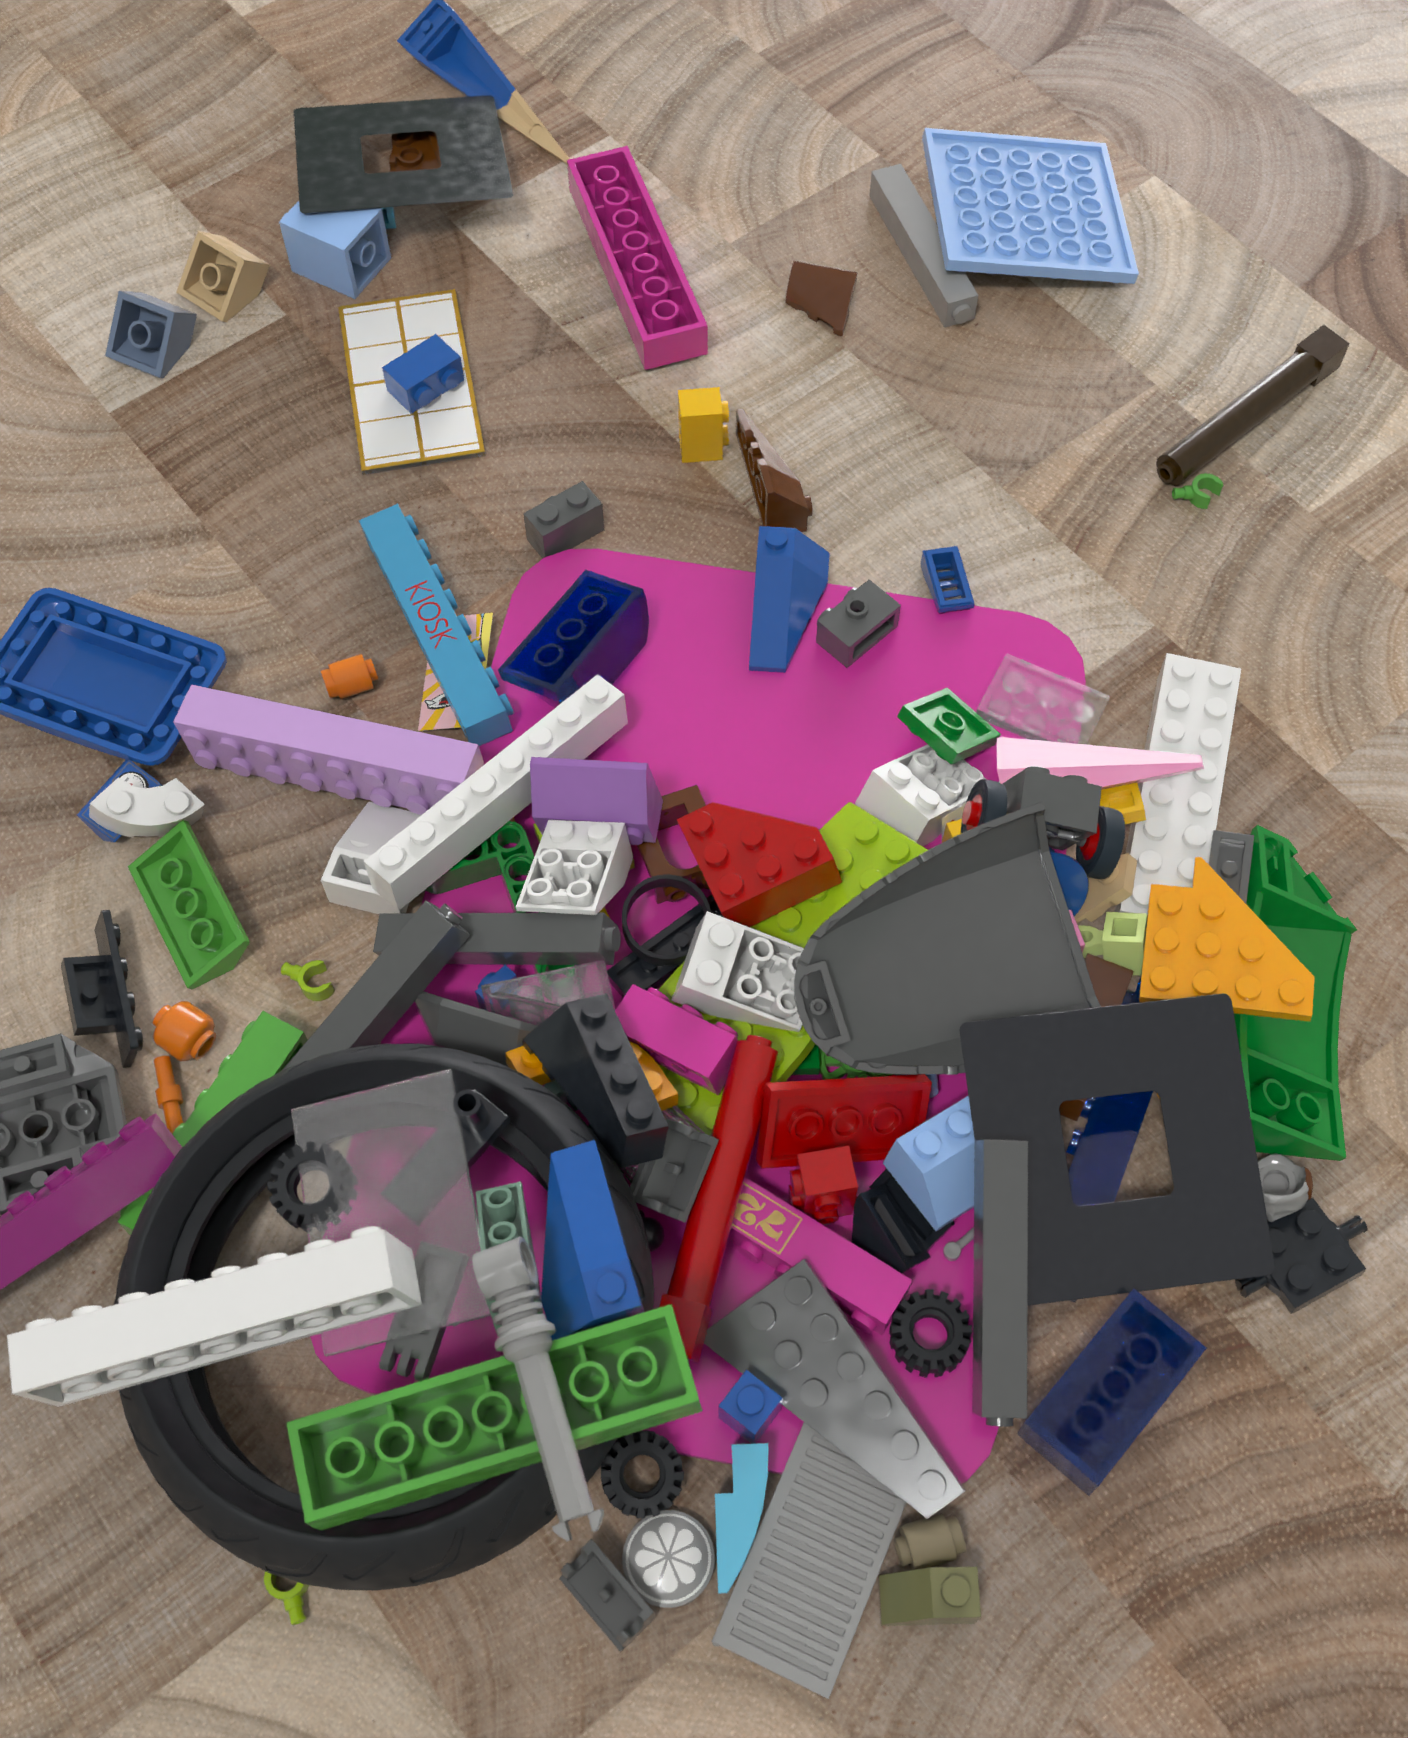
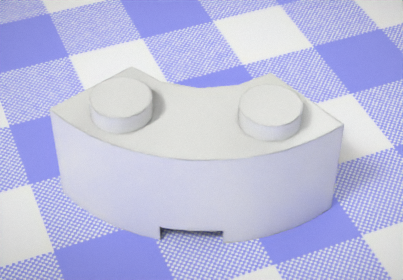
M118 777L90 803L89 817L105 829L132 838L134 836H159L160 838L182 820L188 821L190 826L202 818L205 804L177 778L163 786L143 788L133 786Z

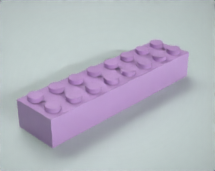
M196 685L190 686L173 721L194 761L204 768H223L245 777L250 775L260 776L276 784H284L285 782L297 784L313 792L320 790L334 792L346 799L357 797L371 800L382 807L394 805L407 808L409 811L420 815L485 765L479 745L475 743Z

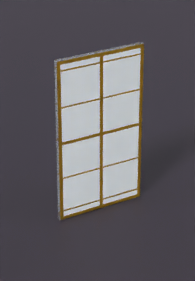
M455 289L338 306L362 475L485 456ZM437 334L461 356L464 381L411 414L387 391L382 367Z

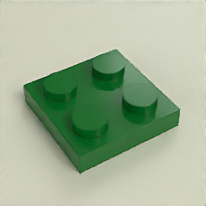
M948 688L903 705L897 716L908 726L914 735L924 740L935 750L940 758L946 760L951 765L994 746L997 738L1001 735Z

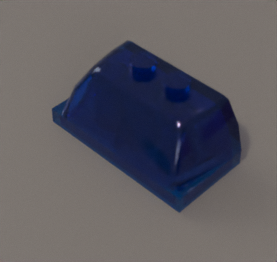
M585 569L500 666L498 672L501 679L529 690L555 708L597 674L612 685L647 643L649 614L644 590Z

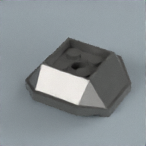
M61 1033L0 1050V1215L8 1211L6 1209L8 1204L22 1193L29 1191L33 1195L45 1187L44 1181L58 1169L66 1166L70 1170L83 1161L81 1159L83 1154L94 1145L102 1141L108 1145L120 1137L119 1131L127 1124L117 1069L111 1063L77 1045L76 1042ZM48 1126L44 1135L34 1138L35 1133L39 1129Z

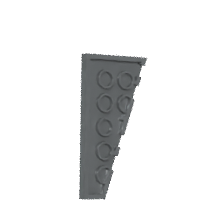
M807 1259L797 1263L707 1329L704 1340L705 1345L742 1374L748 1370L783 1398L782 1405L927 1519L966 1491Z

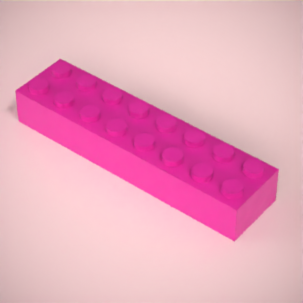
M628 146L567 160L570 193L644 370L708 354V325Z

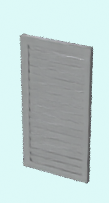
M805 1422L714 1634L712 1644L716 1647L721 1646L829 1699L906 1502Z

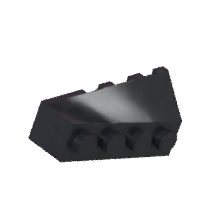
M607 993L566 1002L523 1038L522 1045L530 1055L534 1053L541 1061L542 1070L551 1081L556 1080L565 1091L568 1103L575 1111L580 1110L588 1120L589 1128L592 1129L620 1168L663 1158L668 1123Z

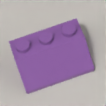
M531 757L532 818L542 835L548 820L625 823L630 845L656 842L663 799L648 763Z

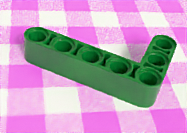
M508 821L425 890L432 894H441L501 875L513 912L526 913L516 909L526 880H514L521 875L527 876L534 860V854L525 830L517 822ZM509 843L517 844L513 848H503L504 845ZM471 855H479V858L475 860H465ZM533 965L541 991L548 1001L562 1004L572 1000L576 995L578 987L574 965ZM556 975L567 977L561 983H551L549 981Z

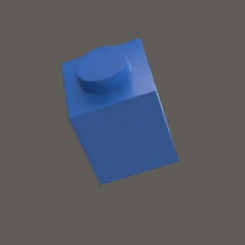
M746 1370L719 1404L718 1418L749 1443L756 1444L781 1411L783 1398Z

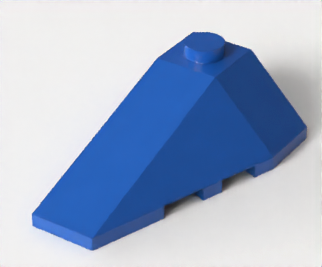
M759 526L749 671L786 673L801 642L802 634L808 621L812 619L815 607L828 586L830 553L796 528Z
M595 1140L559 1150L550 1155L541 1301L546 1320L553 1323L556 1332L551 1335L552 1341L644 1313Z

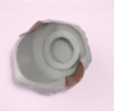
M1277 1153L1258 1160L1266 1215L1269 1222L1297 1212L1304 1207L1308 1200H1311L1313 1179L1308 1168L1300 1167L1286 1156Z

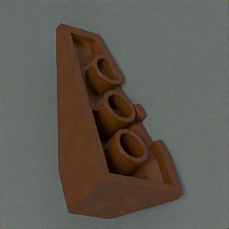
M737 409L736 436L762 526L796 528L800 532H806L808 517L813 515L810 496H804L800 481L743 409Z

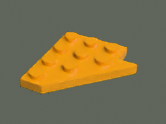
M1195 857L1192 888L1151 884L1139 1003L1227 994L1232 1000L1233 1012L1236 1014L1311 1021L1315 977L1202 857Z

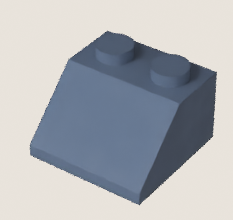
M118 291L105 356L156 377L164 378L190 347L197 314L142 292Z

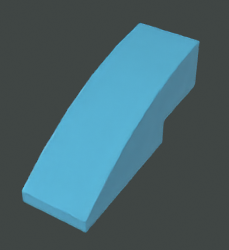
M768 1443L732 1444L733 1493L715 1494L718 1593L729 1592L744 1565L755 1539L763 1510L768 1477Z

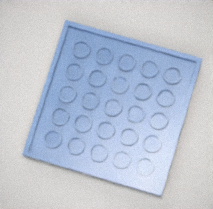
M933 128L924 129L922 142L945 270L1135 284L1139 272L1106 143Z

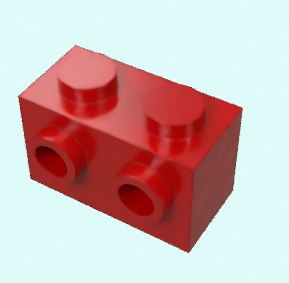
M843 1146L797 1154L796 1170H790L791 1184L788 1185L791 1206L800 1209L801 1212L822 1225L832 1224L838 1221L841 1216L852 1215L858 1184L850 1147Z

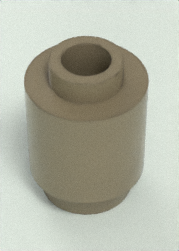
M941 1513L928 1519L924 1518L899 1526L900 1536L894 1538V1545L900 1564L902 1566L909 1565L911 1570L936 1567L956 1561L958 1554L966 1552L964 1536L955 1515L944 1517Z

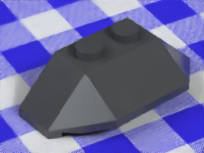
M425 991L415 1000L418 1012L434 1046L452 1048L479 1055L508 1067L506 1064V1052L523 1046V1038L537 1027L534 1024L452 1001Z

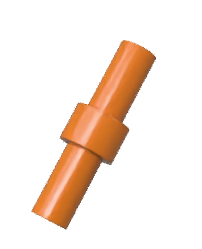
M159 1056L154 1059L159 1086L155 1093L158 1107L164 1111L166 1127L173 1134L175 1129L183 1123L180 1105L183 1104L181 1086L175 1083L170 1056Z

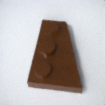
M434 131L392 134V153L389 160L390 172L437 169L441 167L438 142Z

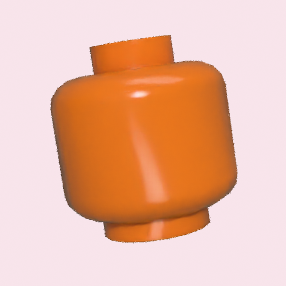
M180 1001L172 1007L165 1005L153 1019V1025L156 1026L153 1035L155 1044L178 1061H189L192 1058L195 1060L201 1059L216 1040L217 1035L213 1032L215 1027L213 1019L188 1001Z

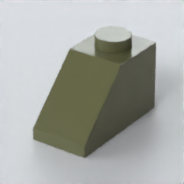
M930 1567L878 1576L881 1626L975 1624L981 1618L977 1567Z

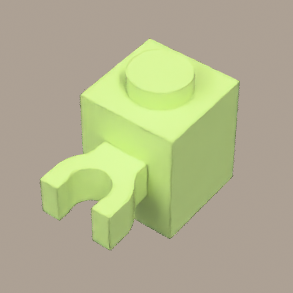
M1106 912L1103 930H1098L1092 926L1079 925L1078 928L1085 943L1082 952L1083 957L1086 958L1087 953L1094 956L1103 955L1104 960L1133 970L1132 975L1142 976L1147 913Z

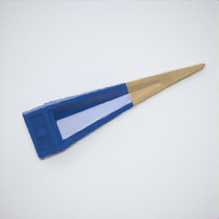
M432 0L398 38V43L422 67L466 97L493 96L500 120L567 165L569 157L459 15L444 0Z

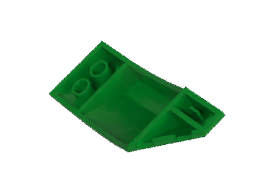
M1257 825L1250 834L1254 835L1246 905L1312 973L1315 979L1313 1010L1310 1022L1234 1013L1256 1152L1342 1161L1346 1158L1338 1079L1339 1017L1351 936L1357 929L1348 917L1343 918L1336 914L1327 902L1333 897L1315 873L1311 872L1308 875L1293 857L1298 851L1290 840Z

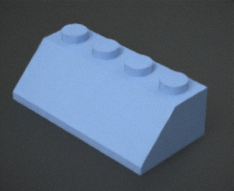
M969 1096L896 1139L883 1162L887 1170L935 1231H938L974 1207L975 1139Z

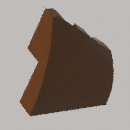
M793 261L785 303L795 310L804 311L808 318L816 323L822 319L833 326V333L835 335L843 336L849 316L850 302L857 282V272Z

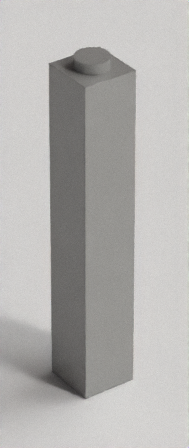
M897 164L872 171L869 196L944 328L975 319L978 294L965 272L945 270L938 226L903 166Z

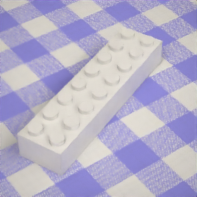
M1169 653L1166 654L1157 678L1144 750L1201 755L1204 769L1138 783L1146 820L1131 823L1126 853H1129L1137 860L1132 896L1116 906L1115 912L1147 913L1148 916L1151 884L1192 888L1195 857H1202L1209 864L1213 830H1216L1241 668Z
M364 1227L351 1233L352 1238L336 1243L333 1240L314 1241L304 1246V1252L287 1256L286 1253L268 1254L258 1259V1265L243 1269L239 1266L222 1267L212 1271L211 1278L195 1282L192 1279L177 1280L164 1286L165 1291L151 1295L145 1292L127 1294L118 1299L119 1304L102 1308V1306L92 1305L77 1308L72 1311V1317L56 1321V1319L47 1318L31 1321L26 1324V1330L7 1335L12 1394L60 1407L422 1305L413 1250L384 1229L381 1230L380 1227Z

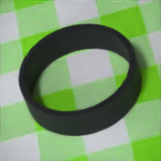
M657 875L640 882L627 896L622 910L623 935L629 948L642 960L657 966H676L685 961L689 949L671 955L656 954L644 949L634 940L627 926V916L631 906L638 897L651 889L674 887L692 895L702 907L704 914L707 911L711 912L706 896L693 882L676 875Z

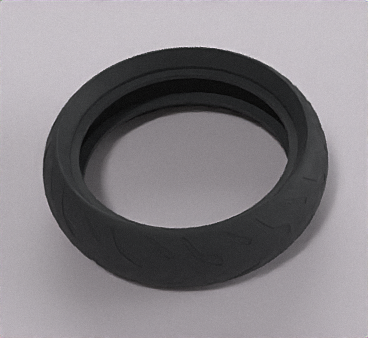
M378 1044L353 1047L324 1054L291 1066L259 1082L232 1100L208 1120L181 1148L169 1167L161 1175L145 1202L128 1241L127 1252L123 1258L118 1276L114 1305L119 1304L118 1299L127 1294L145 1292L151 1295L165 1291L164 1286L173 1281L192 1279L197 1282L211 1278V1272L214 1270L221 1250L234 1226L250 1204L268 1186V1181H274L275 1178L270 1174L272 1167L275 1166L280 1169L283 1164L278 1158L283 1153L288 1158L294 1154L291 1149L292 1147L299 1145L302 1149H307L306 1142H315L321 1147L322 1143L329 1145L353 1135L379 1129L396 1127L440 1129L455 1112L453 1108L455 1095L464 1089H475L509 1117L511 1122L490 1146L511 1157L530 1172L547 1192L551 1153L592 1140L596 1141L644 1312L653 1310L654 1283L651 1253L645 1227L633 1193L617 1163L592 1129L570 1106L547 1088L520 1072L479 1055L452 1048L424 1044ZM204 1366L119 1390L124 1414L137 1448L156 1482L162 1487L174 1505L207 1537L234 1556L268 1573L302 1584L337 1590L378 1591L418 1586L446 1579L483 1565L516 1547L557 1515L543 1463L539 1462L319 1531L305 1523L300 1494L288 1491L267 1478L247 1459L232 1440L212 1400ZM617 1438L577 1450L586 1484L602 1465Z

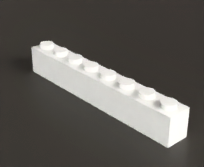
M597 674L368 857L364 864L372 888L400 911L532 802L531 757L584 760L628 724L625 694Z

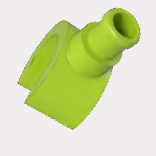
M314 960L303 966H294L285 962L281 967V974L297 981L305 997L312 1001H323L335 992L331 982L319 987H309L307 985L312 976L327 971L324 961Z
M265 1571V1588L270 1595L284 1603L286 1612H289L291 1625L304 1622L306 1616L302 1608L304 1606L302 1596L306 1593L309 1585L297 1582L293 1589L281 1592L276 1587L277 1575Z

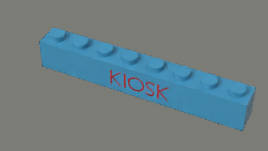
M396 504L359 520L366 541L468 742L481 746L512 732L513 729L509 716L513 715L514 712L505 693L500 696L497 694L495 689L500 686L491 666L484 669L481 663L486 660L477 640L470 642L468 636L472 632L464 615L456 616L454 610L458 609L456 600L450 589L443 591L441 585L445 583L444 578L436 563L430 566L428 560L432 559V556L424 539L417 541L415 536L419 532L412 516H404L399 505Z

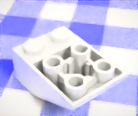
M927 744L874 769L855 804L919 845L925 846L942 834V818L965 804L975 783L986 778L980 770L972 767L964 759L951 765L946 760L940 758L935 750Z
M368 802L334 847L321 878L329 902L375 914L406 913L409 903L398 911L372 888L364 861L421 815L390 806L382 807L373 802Z
M548 820L518 899L517 911L597 915L624 886L633 860L625 823Z
M707 911L696 927L671 1001L681 1005L686 1004L710 1016L799 1032L802 1022L794 999V977L798 959L804 948Z

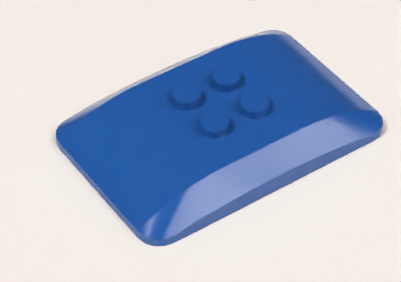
M43 588L36 591L29 598L0 640V714L38 730L106 754L129 759L144 765H158L168 759L181 739V735L173 721L190 686L196 685L212 689L226 666V654L223 648L216 643L56 588Z

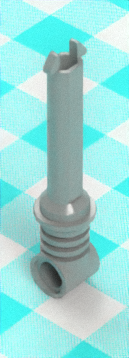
M521 1236L473 1254V1268L483 1295L489 1301H495L490 1305L492 1313H499L493 1317L496 1325H502L497 1329L498 1338L494 1343L496 1351H503L505 1359L514 1363L560 1522L552 1526L553 1532L565 1541H570L573 1538L568 1521L588 1515L592 1532L599 1530L604 1512L603 1509L594 1511L548 1354L553 1344L551 1335L556 1332L553 1323L546 1320L544 1314H538L543 1310L541 1302H534L539 1298V1293L537 1290H531L538 1282L536 1264L527 1242Z

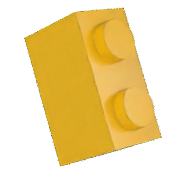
M720 387L678 390L679 442L682 463L723 460V446L729 445L728 425H723V423L729 422L728 401H721Z

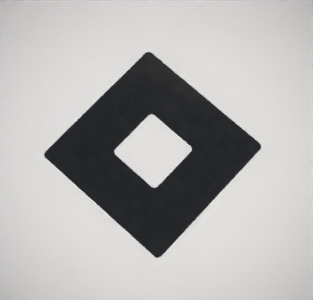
M493 96L306 107L294 110L299 209L302 213L513 197ZM422 131L436 132L441 161L440 168L382 173L364 172L361 147L362 136Z
M1227 994L965 1022L960 1026V1039L975 1141L983 1139L1028 1141V1306L1267 1276L1274 1272L1275 1264L1232 1000ZM1154 1091L1158 1093L1161 1101L1174 1184L1173 1192L1167 1196L1085 1206L1076 1205L1072 1200L1059 1113L1060 1104L1069 1100Z

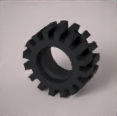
M306 1142L307 1149H302L299 1145L291 1148L294 1153L291 1157L288 1158L283 1153L278 1158L283 1163L280 1169L275 1166L272 1167L270 1174L275 1179L274 1182L268 1181V1190L273 1194L269 1199L271 1204L277 1209L276 1212L296 1229L300 1227L303 1231L313 1233V1228L324 1232L329 1230L327 1226L329 1223H333L336 1227L343 1221L340 1219V1216L344 1212L347 1215L351 1214L353 1207L350 1205L351 1200L357 1201L359 1193L355 1190V1186H358L359 1183L358 1178L353 1173L355 1170L337 1149L334 1151L330 1145L324 1143L319 1147L315 1142ZM321 1171L326 1173L330 1179V1189L325 1198L314 1204L301 1202L297 1195V1187L300 1180L310 1172Z
M926 1289L923 1295H919L917 1291L911 1294L910 1299H904L899 1304L897 1311L895 1310L889 1330L891 1335L890 1347L895 1349V1358L898 1363L903 1361L906 1364L905 1369L912 1373L913 1369L920 1372V1377L926 1378L928 1374H934L935 1378L941 1377L945 1371L950 1373L956 1369L957 1364L962 1362L968 1351L972 1335V1325H968L970 1317L966 1310L964 1312L960 1310L961 1303L956 1298L951 1302L947 1299L948 1293L941 1291L940 1296L933 1295L934 1289ZM923 1318L937 1319L944 1325L947 1331L946 1343L934 1350L923 1348L914 1338V1325Z
M638 1431L617 1438L601 1465V1482L604 1493L613 1507L618 1508L622 1514L627 1516L632 1515L645 1519V1516L652 1515L655 1517L660 1515L662 1510L665 1508L669 1509L674 1504V1499L676 1496H679L682 1489L681 1484L682 1480H684V1471L680 1455L669 1440L653 1431ZM638 1455H646L653 1458L660 1469L657 1484L646 1492L632 1490L624 1480L626 1464Z

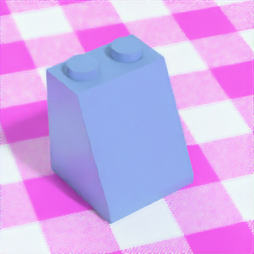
M298 201L279 221L292 272L353 299L358 297L391 259L381 208L302 213L300 212Z

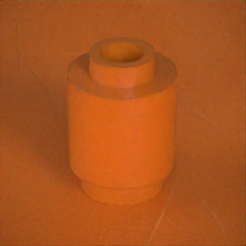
M362 654L328 664L329 668L321 671L330 699L339 696L341 700L374 689L372 681L378 680L372 659L364 660Z

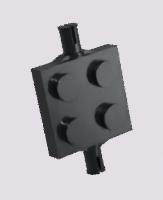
M1314 1198L1308 1200L1304 1207L1297 1212L1273 1222L1268 1221L1275 1270L1271 1275L1237 1280L1235 1284L1238 1291L1242 1289L1240 1294L1246 1298L1266 1286L1281 1299L1291 1314L1297 1312L1363 1275L1366 1267L1351 1249L1348 1240L1367 1231L1365 1221L1360 1223L1362 1217L1356 1215L1354 1218L1337 1226L1329 1220Z

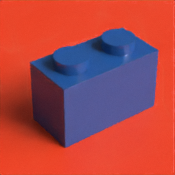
M437 334L382 367L387 391L411 414L464 381L461 356Z

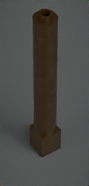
M1322 325L1297 344L1292 356L1160 455L1156 461L1157 474L1160 479L1174 486L1181 484L1306 386L1311 384L1315 387L1341 366L1350 343L1327 326Z

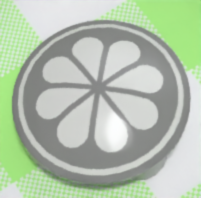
M664 1510L655 1517L652 1515L646 1516L645 1519L640 1520L633 1527L625 1541L622 1563L626 1580L645 1602L657 1607L673 1608L689 1605L704 1591L713 1574L715 1554L711 1538L700 1522L686 1513Z

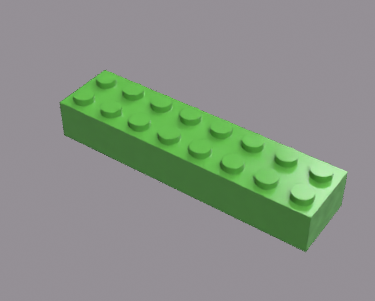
M672 1304L553 1340L548 1354L577 1450L702 1412ZM504 1356L286 1422L305 1523L319 1531L542 1462L515 1365L505 1359Z

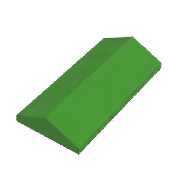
M182 820L132 862L128 868L186 987L193 990L233 970L250 941L189 822Z

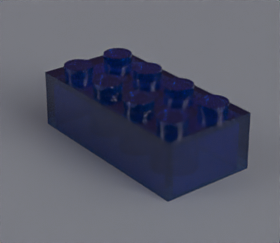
M1133 1288L1024 1422L1017 1435L1085 1494L1090 1496L1207 1347Z

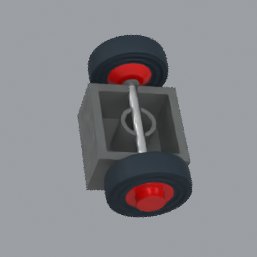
M1031 766L1003 784L987 779L977 781L971 789L963 809L961 833L1043 801L1046 808L1044 818L1049 847L1063 851L1077 844L1076 861L1081 864L1087 877L1106 879L1116 868L1122 853L1125 839V821L1120 811L1100 806L1102 786L1087 783L1088 780L1082 776L1067 775L1060 777L1051 775L1050 771L1046 768Z

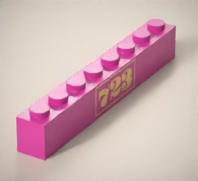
M639 1164L620 1168L621 1172L630 1178V1183L633 1181ZM746 1177L744 1178L728 1240L738 1245L737 1250L739 1253L754 1263H759L762 1260L775 1268L774 1273L777 1277H780L803 1259H807L841 1310L850 1315L849 1321L865 1333L872 1334L874 1330L878 1334L883 1335L893 1319L895 1310L897 1311L899 1304L907 1296L913 1280Z

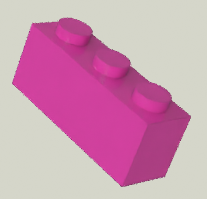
M633 984L615 1009L628 1040L639 1045L657 1064L718 1095L726 1083L738 1041L737 1032L722 1022H717L715 1025L704 1020L701 1013L691 1006L683 1004L680 1008L670 1003L669 998L655 988L650 987L646 991Z

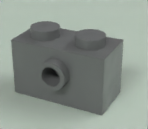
M583 481L557 495L547 498L543 503L523 513L527 541L542 559L572 549L604 531L602 503Z
M869 579L859 588H852L845 595L843 601L833 609H826L817 620L816 643L848 668L898 627L901 605Z

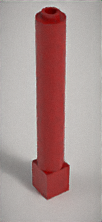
M748 1035L746 1040H739L736 1043L711 1136L719 1139L689 1213L667 1294H662L659 1305L660 1308L672 1304L687 1359L699 1363L713 1311L710 1309V1304L762 1115L765 1084L771 1082L778 1056V1051L771 1048L772 1041L755 1035Z

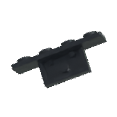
M101 910L94 929L99 955L63 958L61 971L74 1036L115 1032L122 1067L127 1068L132 1066L137 1052L142 1050L143 1036L141 1028L134 1026L135 998L133 992H127L125 983L128 977L127 961L125 957H120L118 950L121 941L120 928L117 923L113 924L110 910Z

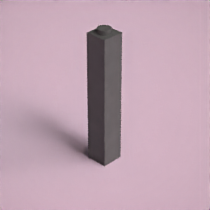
M425 901L283 1070L324 1054L353 1047L378 1045L468 939L470 934L459 925L463 918L445 903L439 908Z
M599 912L597 915L565 913H458L463 918L459 925L470 936L446 964L613 965L615 951H618L620 948L621 934L618 925L604 912ZM379 913L373 952L380 955L415 913Z
M983 1139L975 1141L972 1413L980 1417H986V1425L1006 1427L1013 1426V1418L1027 1419L1028 1141Z

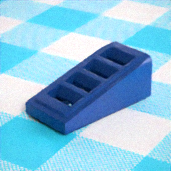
M958 546L924 550L920 566L938 613L974 608L975 603ZM949 569L950 571L937 572L936 570ZM946 578H953V579H954V580H948V581H941V582H939V579H946ZM957 587V590L942 591L944 588ZM961 596V599H954V600H947V601H945V599H944V598H950V597Z

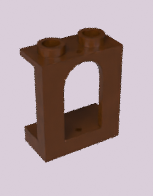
M697 785L661 796L663 804L658 831L678 825L676 819L706 805ZM657 837L655 843L643 842L637 845L650 877L676 875L693 882L700 889H710L699 865L690 869H679L670 865L664 856ZM674 887L654 888L657 904L666 901L676 902L689 894Z

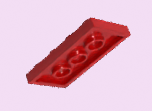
M925 1074L766 1083L756 1161L761 1169L796 1166L797 1154L843 1146L850 1147L853 1162L885 1160L896 1139L926 1122L932 1081Z

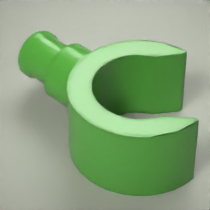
M1200 474L1194 478L1192 485L1173 488L1172 498L1190 500L1194 506L1207 509L1211 497L1199 489H1207L1219 496L1223 482L1213 474Z

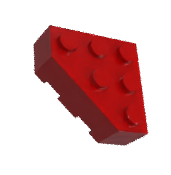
M715 802L676 819L723 917L731 921L751 927L842 883L835 860L817 827Z

